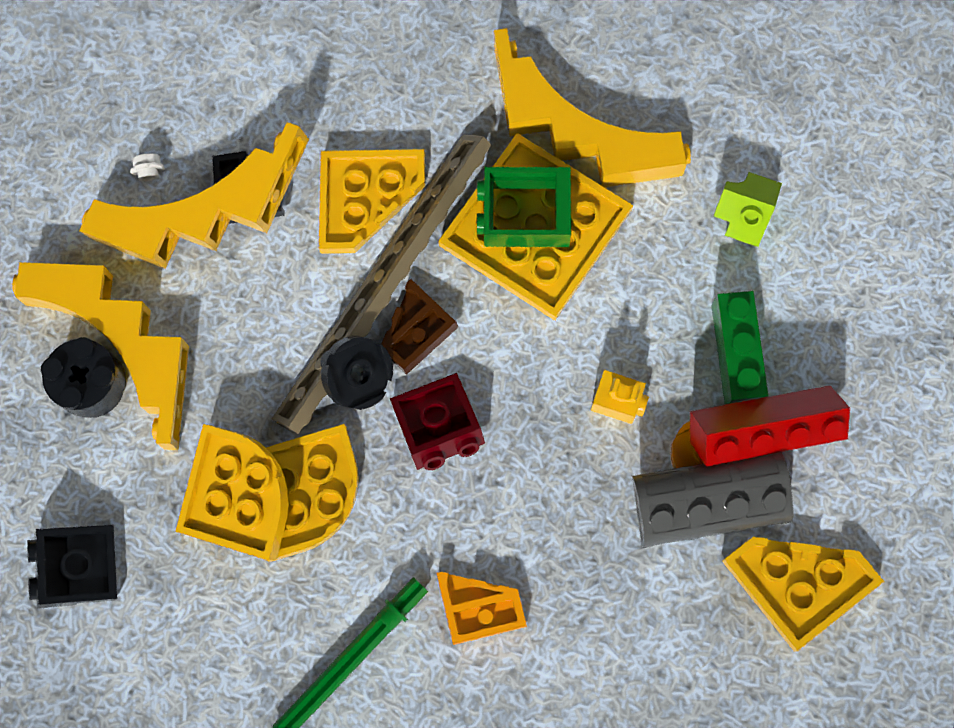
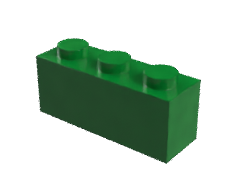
M754 291L717 294L711 307L724 405L769 397Z

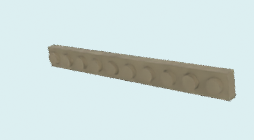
M462 135L272 417V420L277 424L299 434L302 428L311 421L314 410L322 398L327 395L321 380L322 367L320 360L322 355L343 338L349 336L366 337L369 334L372 323L380 311L389 304L392 293L409 274L411 265L419 253L427 247L429 238L437 226L445 220L449 208L457 196L465 190L466 183L475 169L483 163L485 154L491 147V144L484 136Z

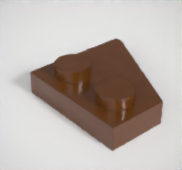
M412 279L406 283V294L400 308L396 307L392 317V326L386 331L381 343L388 351L391 360L406 375L458 328L457 322Z

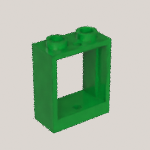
M485 167L484 180H477V201H484V213H477V235H484V247L570 246L571 167ZM494 189H555V230H493Z

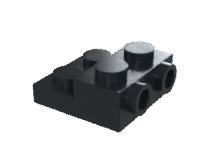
M114 525L36 529L34 534L35 540H27L28 563L35 562L36 577L28 578L29 600H37V608L73 606L79 603L117 600Z

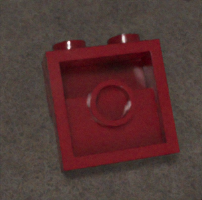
M457 373L390 398L417 470L422 468L428 471L436 470L444 465L445 459L457 454L461 457L472 456L478 452L480 445L485 444L481 427Z

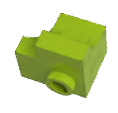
M748 172L746 179L742 182L726 181L714 213V217L729 222L725 236L758 247L776 207L782 183Z

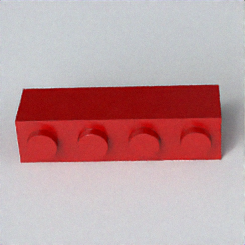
M828 385L690 411V443L705 466H711L848 439L850 407L832 386Z

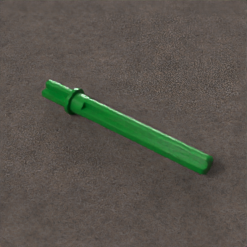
M413 577L391 601L386 599L384 601L386 605L273 724L272 728H300L402 620L404 622L408 620L406 615L429 591Z

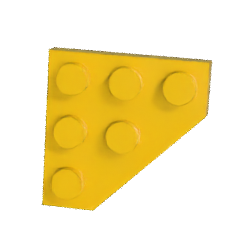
M425 150L321 151L320 253H356L425 187Z
M751 537L722 560L724 565L794 652L799 651L884 582L860 551L825 548L819 545L797 542H781L768 540V538Z

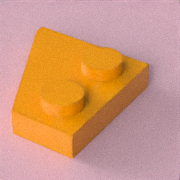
M446 572L437 573L453 645L527 627L518 589L451 575Z

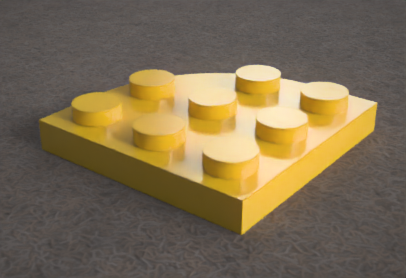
M203 424L175 532L264 560L276 561L288 515V491L281 467L272 453L252 437Z
M345 424L266 447L281 467L288 491V515L277 560L311 550L323 544L337 533L348 519L356 501L359 477L355 455Z

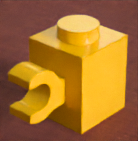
M604 370L591 411L632 424L636 415L643 417L649 399V396L643 394L646 383Z

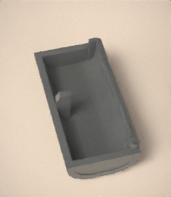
M782 452L711 466L698 464L632 476L640 541L643 548L723 533L745 531L746 529L791 523L793 520L791 481L787 463Z

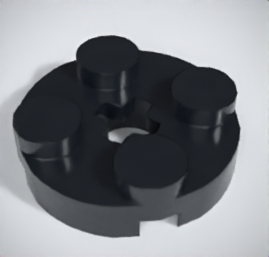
M360 336L343 338L336 342L330 350L326 351L320 360L322 367L321 380L324 390L333 402L341 406L357 410L370 408L383 399L387 393L384 390L387 387L388 380L392 381L393 363L385 347L372 339ZM354 365L364 367L358 382L355 378H351V371Z

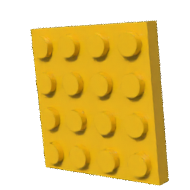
M518 133L493 165V167H571ZM571 167V239L569 247H484V235H477V213H484V201H477V189L439 239L438 244L447 252L556 321L631 213L633 205ZM494 189L493 230H555V189Z

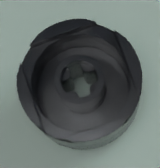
M80 337L61 344L41 365L42 381L47 395L54 403L75 416L94 418L105 415L118 405L123 396L126 374L122 364L104 346L86 337ZM84 376H85L86 379H87V381H86L85 383H83V382H84V381H83V377H84Z

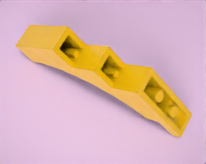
M507 28L494 30V48L509 137L515 136L517 133L524 135L550 131L553 154L561 161L596 156L600 183L603 187L683 176L686 165L691 162V154L688 143L683 144L681 131L667 133L640 132L613 126L589 116L565 100L546 81L531 56L518 58L516 41H509Z
M286 122L283 131L279 132L275 138L273 153L255 148L236 169L222 180L202 192L180 201L157 206L126 207L94 199L90 208L83 215L82 226L79 231L96 242L165 269L179 238L216 251L230 220L268 233L309 138L300 126Z
M19 262L18 274L14 275L12 282L15 297L26 306L48 308L79 318L104 334L119 352L130 371L140 407L149 414H159V418H155L152 425V436L156 440V444L164 450H178L189 345L182 337L148 336L151 310L143 301L110 300L113 275L104 265Z

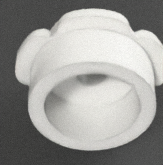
M141 154L132 158L133 168L130 169V173L138 175L140 181L156 180L159 178V172H163L165 167L161 163L159 155Z

